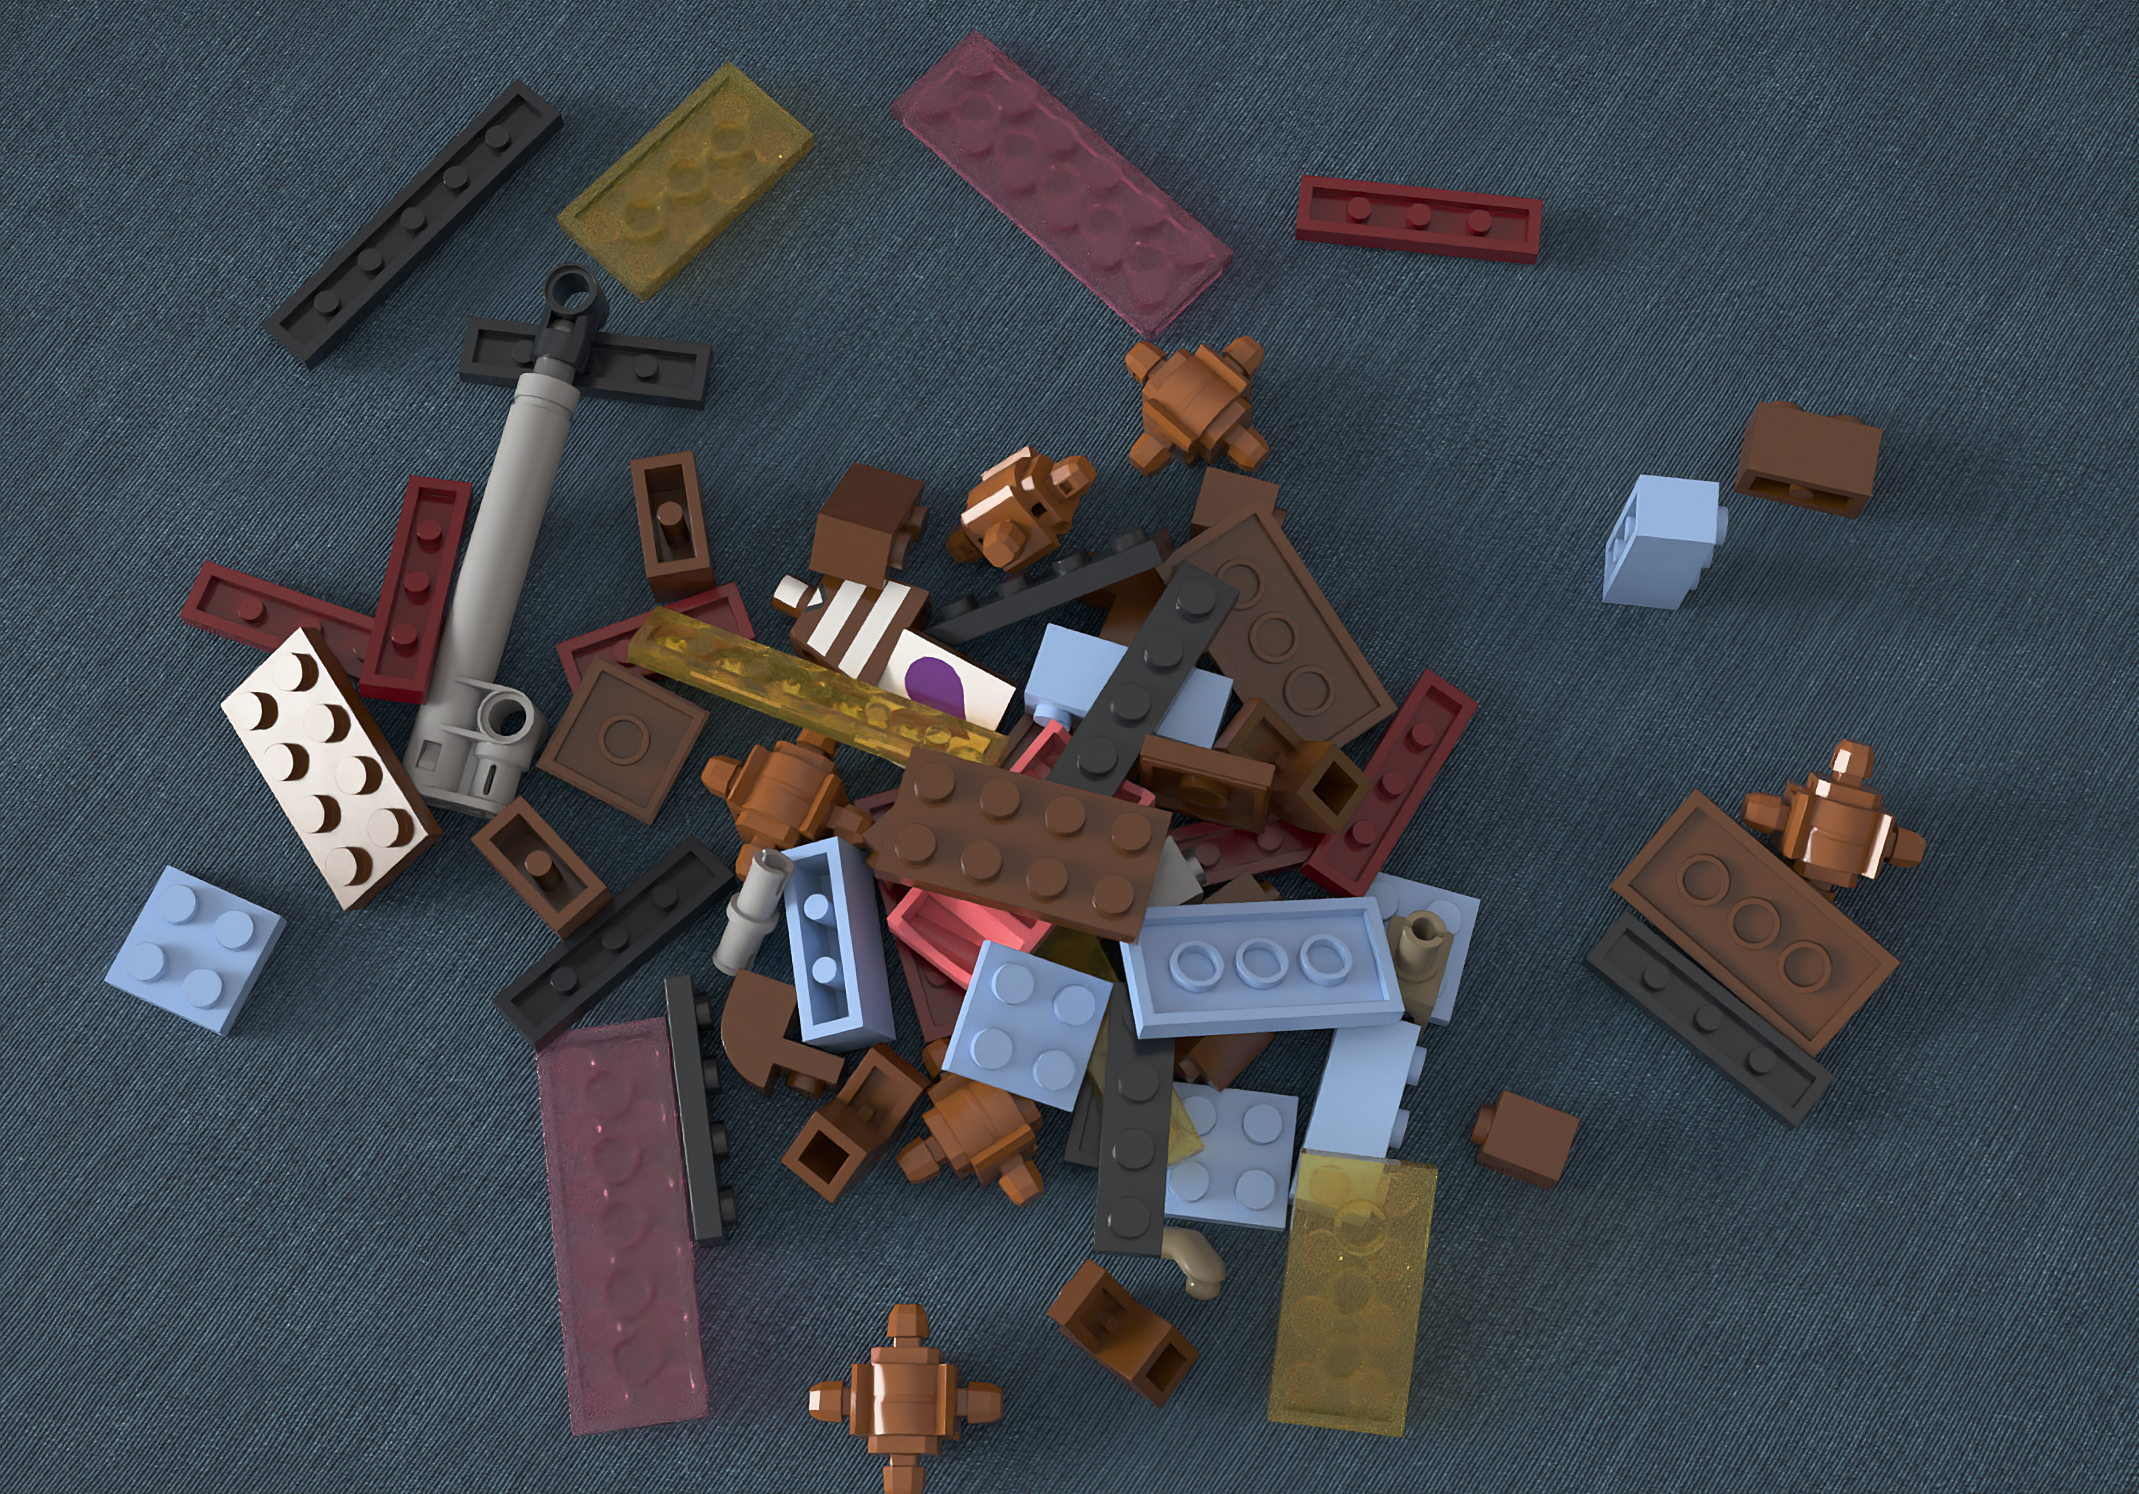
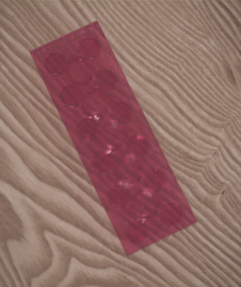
M976 29L967 35L892 104L893 117L1149 342L1233 263L1234 252Z
M665 1017L565 1031L539 1054L536 1051L535 1053L572 1436L579 1438L711 1418L668 1021Z

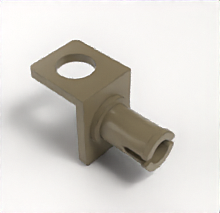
M1425 910L1415 911L1408 915L1407 918L1398 915L1393 916L1386 933L1404 1009L1412 1016L1411 1019L1402 1021L1421 1026L1417 1041L1422 1039L1434 1009L1454 940L1453 934L1446 931L1444 921L1435 913Z

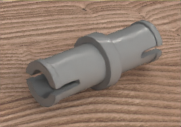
M766 848L762 852L759 850L755 852L751 868L741 892L732 896L726 909L729 921L712 959L719 970L730 976H736L739 968L752 971L754 960L765 934L774 930L780 917L777 905L788 878L791 877L795 867L788 856L777 850Z

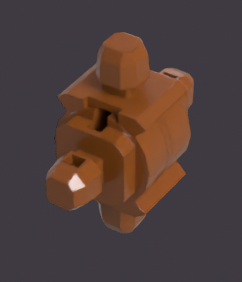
M1246 335L1237 338L1222 351V357L1204 343L1200 345L1194 355H1191L1186 349L1182 348L1176 351L1168 360L1167 354L1154 344L1146 341L1138 342L1127 353L1125 364L1128 372L1142 387L1144 386L1141 393L1143 429L1145 432L1131 448L1129 455L1130 464L1144 477L1149 478L1159 474L1172 462V455L1190 469L1194 467L1200 457L1211 465L1217 462L1227 451V459L1237 467L1251 473L1257 471L1269 457L1270 449L1266 440L1253 427L1248 428L1252 422L1250 380L1262 366L1264 349L1250 336Z
M1028 445L981 474L983 482L969 492L967 506L961 514V524L953 529L945 545L948 553L958 563H972L985 556L995 567H1000L1011 575L1019 572L1060 547L1058 538L1065 535L1071 529L1072 519L1080 502L1079 497L1089 491L1097 475L1095 468L1086 457L1081 455L1070 456L1055 464L1049 456L1039 455L1034 448Z
M814 718L805 725L796 740L797 745L787 741H777L772 752L760 744L754 745L745 765L740 760L724 755L712 756L702 772L701 779L703 784L711 793L726 800L735 820L738 833L742 841L746 843L743 844L736 861V875L742 882L746 880L752 865V858L757 850L762 852L763 849L768 848L781 852L836 836L851 843L857 849H865L862 834L875 821L867 812L849 803L836 764L833 763L840 745V732L833 723L820 718Z
M1843 738L1836 746L1829 767L1834 770L1833 775L1810 771L1806 785L1788 781L1782 802V798L1777 794L1759 791L1747 793L1744 797L1739 816L1740 820L1750 829L1768 835L1772 834L1770 842L1785 856L1784 862L1832 903L1836 892L1831 888L1832 884L1846 888H1855L1859 874L1872 879H1878L1883 861L1888 865L1907 868L1918 866L1922 861L1926 848V840L1916 831L1894 824L1896 816L1880 804L1883 795L1874 787L1863 784L1864 778L1871 779L1875 759L1873 747L1869 744Z
M946 1037L937 1039L922 1050L924 1066L935 1084L926 1090L931 1100L930 1105L932 1109L921 1115L930 1137L923 1141L918 1136L902 1148L896 1157L897 1163L911 1184H921L941 1174L942 1172L939 1167L945 1163L949 1164L959 1181L974 1173L983 1188L1002 1176L998 1183L1009 1199L1021 1208L1027 1206L1044 1194L1043 1179L1033 1160H1028L1039 1153V1149L1035 1144L1037 1140L1034 1133L1044 1128L1042 1116L1036 1107L1041 1102L941 1069L951 1040Z
M896 1304L889 1315L887 1338L894 1340L893 1347L871 1348V1364H852L851 1387H847L844 1380L820 1382L812 1386L810 1390L809 1411L811 1416L822 1422L845 1424L846 1417H850V1435L860 1440H868V1454L877 1457H890V1466L883 1467L884 1491L886 1494H923L927 1468L920 1467V1457H942L943 1440H961V1418H968V1424L970 1425L994 1423L1003 1418V1389L992 1383L969 1381L968 1388H962V1371L956 1365L944 1364L945 1353L940 1348L923 1347V1340H930L929 1316L924 1306L919 1304Z

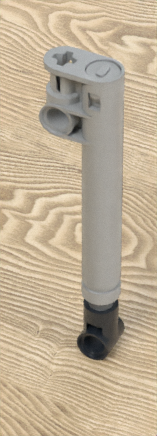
M566 262L554 267L543 281L542 294L546 304L530 353V360L535 364L533 373L520 375L514 394V401L516 402L511 405L441 634L426 705L420 704L402 762L403 768L426 805L487 820H493L514 801L522 772L530 770L534 754L543 747L548 737L546 717L524 693L513 688L494 684L569 435L571 428L570 419L575 415L580 398V392L572 386L575 376L584 374L595 334L604 327L609 318L610 306L595 275L587 266L575 262ZM577 292L589 293L586 301L580 306L574 308L564 307L566 300L572 294ZM525 711L526 722L523 728L514 735L501 736L500 729L504 718L510 713Z

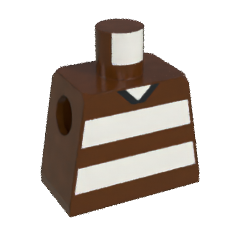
M789 573L780 582L772 600V607L797 619L790 633L794 652L799 658L866 709L904 628L912 626L922 632L932 615L930 592L889 578L883 589L879 590L825 574L818 587H815Z

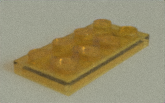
M728 61L557 215L556 218L559 227L642 303H645L815 146L814 137L809 130Z
M1300 1148L1266 1410L1268 1421L1403 1437L1438 1177L1436 1164Z

